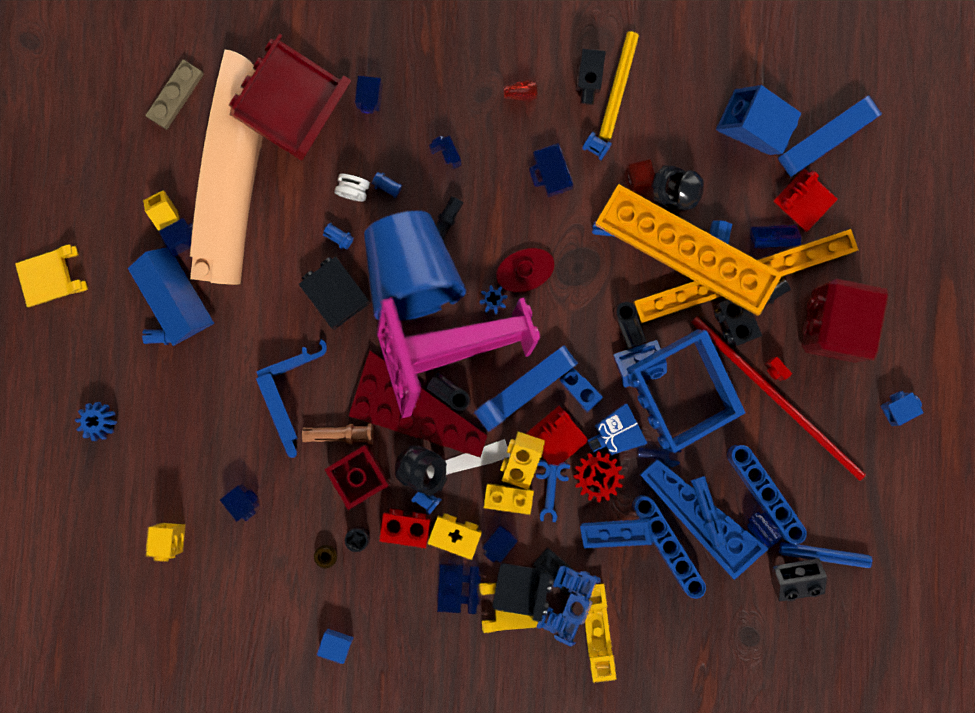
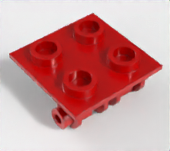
M804 168L773 202L807 232L838 199L817 180L819 175L815 171L808 172Z
M560 405L526 433L545 441L541 456L548 464L559 465L588 442L587 437Z

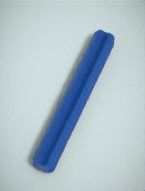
M785 542L780 543L779 554L811 560L819 558L820 561L864 568H871L872 557L869 555Z

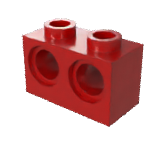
M390 508L389 512L383 513L379 542L420 548L427 547L431 518H426V513L413 512L412 515L403 514L404 510ZM390 520H397L400 523L399 531L393 532L389 529L388 523ZM412 524H421L424 532L421 535L413 534L411 531Z

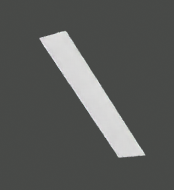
M505 439L484 446L481 458L465 453L445 460L447 464L446 474L494 463L504 459V457L508 458L510 453H507L508 447ZM431 465L426 470L429 479L434 475V468Z

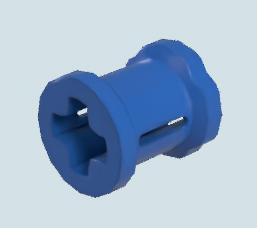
M592 131L582 149L584 151L589 150L602 161L612 143H606L596 137V133Z
M417 492L411 501L413 503L417 502L426 510V514L429 515L442 499L440 497L436 498L433 494L428 496Z

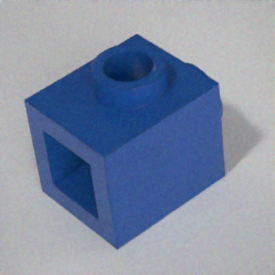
M899 391L890 396V401L880 405L891 426H900L924 413L921 409L922 403L913 392L903 393V391Z

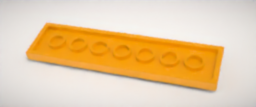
M620 184L616 187L595 223V226L757 316L762 312L783 275Z

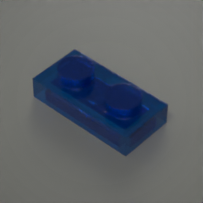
M796 224L750 228V237L754 248L801 245L802 237Z

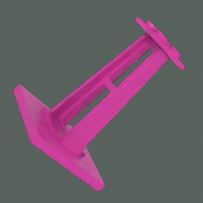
M524 298L519 299L512 313V318L408 338L403 336L392 299L382 301L377 337L402 418L412 415L420 391L415 374L519 341L521 342L525 357L530 356L540 339L538 328L533 326L531 320L532 310L529 305H526Z

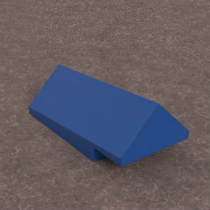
M170 247L147 251L128 268L173 346L214 324Z

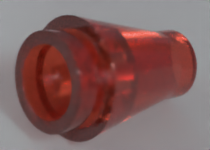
M527 79L504 86L505 100L512 99L532 102L533 99H537L536 81Z

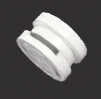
M338 175L339 185L335 187V194L355 201H366L367 195L365 191L369 189L370 182L353 175Z

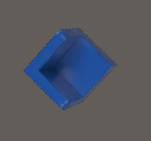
M327 629L323 635L317 656L343 664L354 638Z

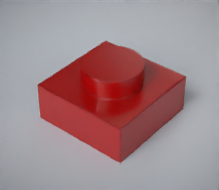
M778 357L770 358L765 363L768 367V374L775 380L783 381L792 375L791 371Z

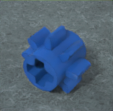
M490 285V291L487 293L481 291L485 299L480 300L479 303L486 304L485 312H488L489 309H494V313L497 314V308H506L502 300H506L508 296L501 295L502 287L498 288V290H493L492 285ZM494 294L496 298H500V300H497V305L487 302L490 299V295Z

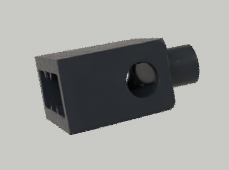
M582 49L576 87V91L581 92L580 104L594 105L595 93H599L601 90L606 51ZM586 77H591L593 83H587Z

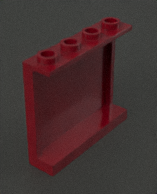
M279 34L275 40L271 38L265 47L267 52L265 57H259L253 66L255 72L252 77L247 75L241 85V88H243L241 94H235L230 101L229 106L232 107L230 116L303 161L351 80L344 75L340 80L281 42L282 35Z

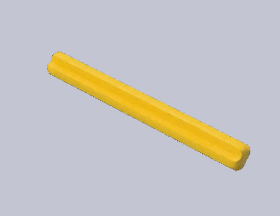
M628 31L599 134V138L605 141L611 140L639 37V34L636 32Z

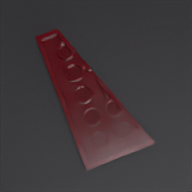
M369 351L349 413L350 417L481 458L487 435L420 386L412 415L402 418L386 363L376 354Z

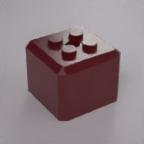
M834 279L813 289L807 304V319L803 325L802 348L808 354L853 363L874 360L878 352L888 298L887 289L840 279Z

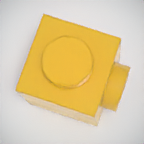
M164 190L143 200L145 212L159 232L171 229L180 222L178 211Z

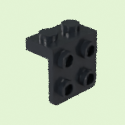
M502 563L499 566L492 606L498 611L528 615L532 621L542 622L543 615L546 616L548 611L546 597L547 592H551L553 580L546 570Z

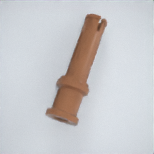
M349 424L346 427L338 428L303 427L302 431L303 442L341 441L349 445H353L354 442H368L371 445L374 439L373 424H368V426Z

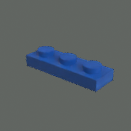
M650 519L582 523L580 526L584 548L652 545L654 542Z

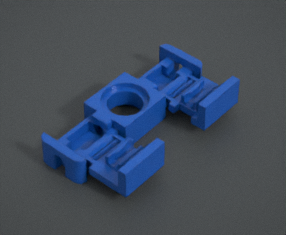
M560 566L553 586L568 588V592L571 593L563 614L559 613L558 615L553 612L552 608L548 607L546 616L543 615L542 622H538L537 628H544L554 633L556 640L568 646L575 645L576 642L573 640L579 624L585 623L593 603L589 599L595 584L601 582V579L597 576H591L586 571L578 573L566 566ZM574 602L582 604L583 612L581 615L573 613L572 605Z

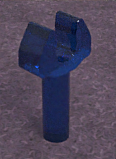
M638 448L637 457L661 459L666 467L671 468L680 464L679 461L669 459L670 451L666 449Z

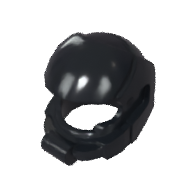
M663 165L658 173L654 174L651 186L654 188V201L661 206L671 209H693L702 198L704 180L700 174L693 170L686 172L679 167ZM669 178V185L666 193V183Z
M409 446L396 459L394 475L397 480L404 486H410L419 493L431 496L438 490L442 491L448 479L446 477L447 464L440 455L426 448ZM432 463L434 475L431 481L425 485L424 475Z

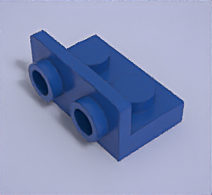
M657 340L613 354L624 387H632L627 377L629 375L627 368L661 350ZM666 359L641 371L640 373L644 381L658 379L666 374Z

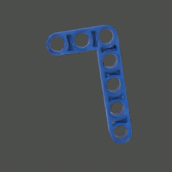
M563 345L492 400H489L474 412L487 431H490L577 365L578 362L566 346Z

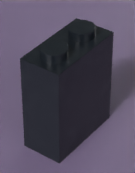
M335 256L333 259L329 257L321 262V268L315 272L310 271L301 278L302 282L299 283V286L333 330H336L371 303Z

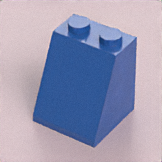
M762 85L735 89L716 130L768 155L783 154L788 147V141L792 132L798 125L801 112Z

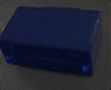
M559 143L534 151L533 157L536 165L529 168L534 186H544L548 198L572 190L574 186ZM538 169V172L542 180L541 182H538L534 170Z

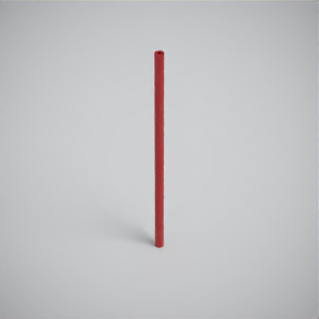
M698 316L691 321L697 329L707 330L712 343L859 481L866 476L856 464Z

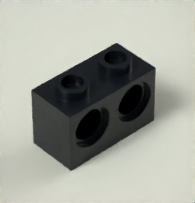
M730 300L714 305L716 308L714 310L715 318L718 323H722L725 330L723 331V337L731 347L762 336L752 312ZM728 305H733L736 308L735 317L727 313ZM737 326L744 328L745 336L743 338L736 335Z

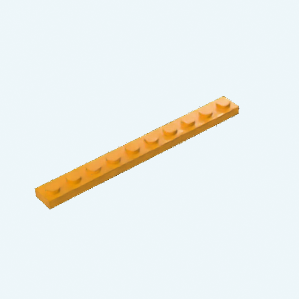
M849 229L759 259L758 261L785 276L859 250L852 230ZM693 281L634 301L633 304L637 309V315L641 324L722 296Z

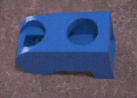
M574 368L559 380L586 413L603 398Z

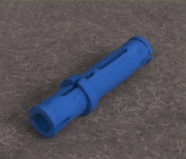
M706 477L691 480L705 521L703 525L708 530L712 547L718 548L727 545L728 543L721 527L722 520L718 518Z

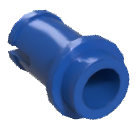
M377 172L372 181L375 189L380 188L394 198L397 197L402 188L401 184L386 177L385 173Z
M332 223L327 225L323 236L337 243L341 249H348L354 239L351 237V233L343 232Z
M144 329L142 332L146 334L142 335L144 344L163 343L168 345L171 343L163 329Z

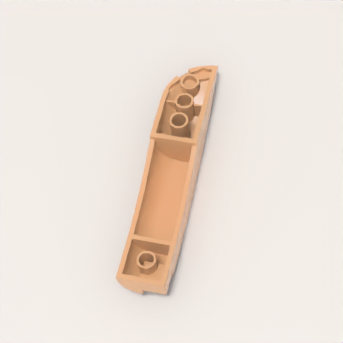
M226 49L216 83L202 155L190 256L193 257L190 279L237 285L241 284L248 214L263 136L230 116L232 108L229 106L230 101L235 94H241L243 91L241 85L247 75L252 77L255 70L253 69L254 65L247 58Z

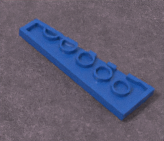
M658 459L639 474L732 579L735 580L768 550L764 544L716 506L715 509L718 518L722 520L721 527L728 544L713 548L708 530L703 525L705 521L694 488Z

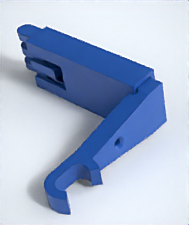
M322 339L319 343L322 346V350L318 353L309 355L307 348L302 347L303 354L256 371L259 377L256 378L287 455L290 458L297 456L293 441L298 438L271 375L275 377L324 356L327 346Z

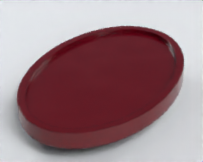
M538 248L517 251L500 264L496 275L497 282L503 289L510 292L519 293L533 290L549 279L554 270V259L550 253Z

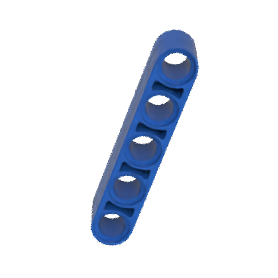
M868 95L784 153L778 160L789 176L792 177L875 120L882 113Z
M745 445L731 446L727 452L728 461L779 535L790 543H802L807 536L805 527L754 453ZM738 449H742L744 452V459L740 462L735 458V453ZM755 468L758 476L755 480L751 481L748 473L751 469ZM765 488H769L771 491V495L767 500L762 498V491ZM779 507H782L784 515L782 518L777 519L775 512ZM795 526L797 535L794 538H790L789 530Z
M637 496L632 502V509L639 520L650 519L651 524L653 521L659 520L662 524L658 532H652L653 544L681 589L691 598L698 599L705 594L706 585L657 505L647 496ZM647 500L649 509L641 513L638 505L641 501ZM672 540L674 543L673 550L664 552V543ZM679 561L686 562V568L682 572L676 571V564ZM698 581V589L694 592H689V583Z

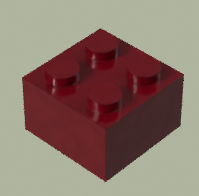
M368 445L362 446L324 469L348 510L391 485Z

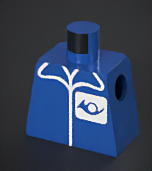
M628 404L621 405L597 423L595 428L598 435L587 440L593 452L606 447L610 455L647 444Z

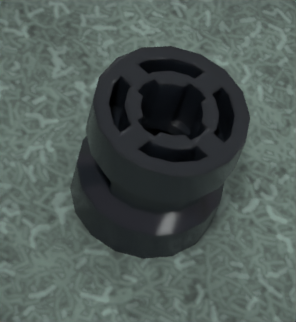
M355 527L345 536V545L352 552L364 550L370 542V534L363 527Z

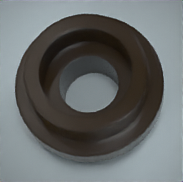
M322 545L316 549L314 561L320 568H330L337 561V552L330 545ZM324 552L330 555V559L327 561L322 558Z

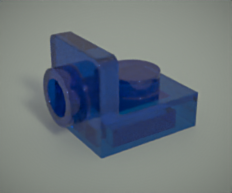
M450 135L447 137L439 136L432 140V144L429 145L431 154L444 149L445 151L441 153L446 164L451 163L453 169L462 166L461 159Z

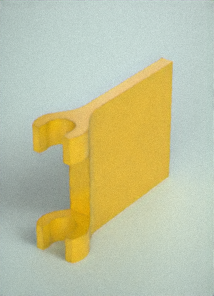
M65 245L55 251L15 263L27 307L88 290L86 281L75 280L71 282L65 258L78 255L76 246Z
M479 583L481 595L494 594L496 583ZM495 610V620H483L482 631L483 633H490L501 630L535 628L538 621H532L528 615Z

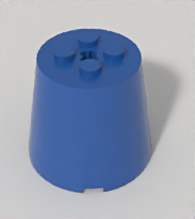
M408 211L394 214L378 220L365 230L364 239L373 313L377 320H379L381 304L384 300L392 299L398 321H405L442 310L441 305L447 302L453 305L466 294L463 281L429 213Z

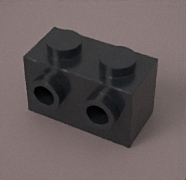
M819 558L773 566L772 585L779 602L794 601L799 598L817 597L825 594L827 575Z

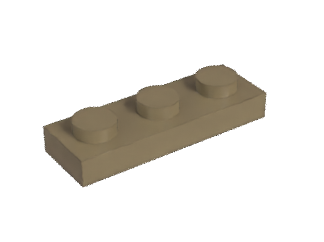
M182 60L145 116L167 130L204 73L185 60Z

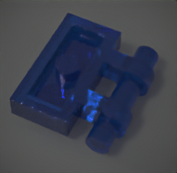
M440 564L437 612L461 613V604H468V614H477V605H480L478 585L481 584L479 566H470V575L463 574V565ZM462 583H469V596L462 595Z

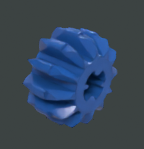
M95 402L93 405L87 403L85 404V410L80 409L78 411L82 417L75 419V422L81 423L76 430L78 432L84 431L83 438L90 437L92 441H98L99 438L105 440L107 439V433L112 434L114 432L110 426L117 424V421L111 420L116 413L114 411L108 412L109 405L105 404L102 406L101 402ZM95 417H98V420H96L99 421L98 425H94L96 423L93 422Z

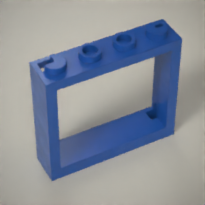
M697 329L627 368L629 373L627 376L632 387H636L639 396H637L638 401L644 409L646 408L649 414L647 417L648 421L659 434L657 438L659 444L663 449L675 453L745 414V410L707 330ZM695 343L725 409L672 438L640 372L686 346Z

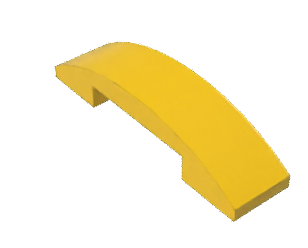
M596 584L589 599L593 603L584 624L592 681L601 682L616 680V672L608 624L604 584Z

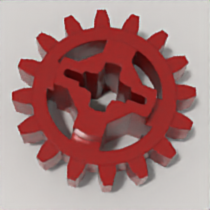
M599 451L596 452L595 457L588 453V460L580 458L581 467H574L579 471L578 474L573 475V478L579 480L575 487H582L580 494L588 493L587 499L590 501L593 496L596 497L597 502H600L603 496L608 501L610 500L609 494L617 495L615 488H622L623 486L618 483L619 479L624 478L623 475L618 474L622 466H615L617 459L609 460L610 454L608 453L604 457H601ZM597 461H603L610 467L603 469ZM589 465L590 471L588 476L583 478L584 470ZM595 469L599 473H604V476L601 477L602 485L597 480H593V477L596 476ZM614 476L613 482L611 486L608 488V480L610 477ZM595 485L600 492H593L587 486Z

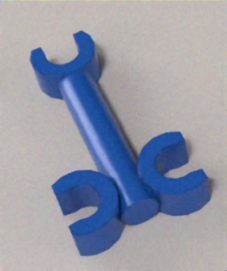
M540 460L538 466H544L546 470L544 473H536V477L538 479L548 478L545 508L540 511L539 517L541 521H544V515L551 513L553 515L552 522H556L557 513L554 510L557 478L561 481L569 480V477L561 475L560 471L563 468L570 469V464L563 462L555 465Z

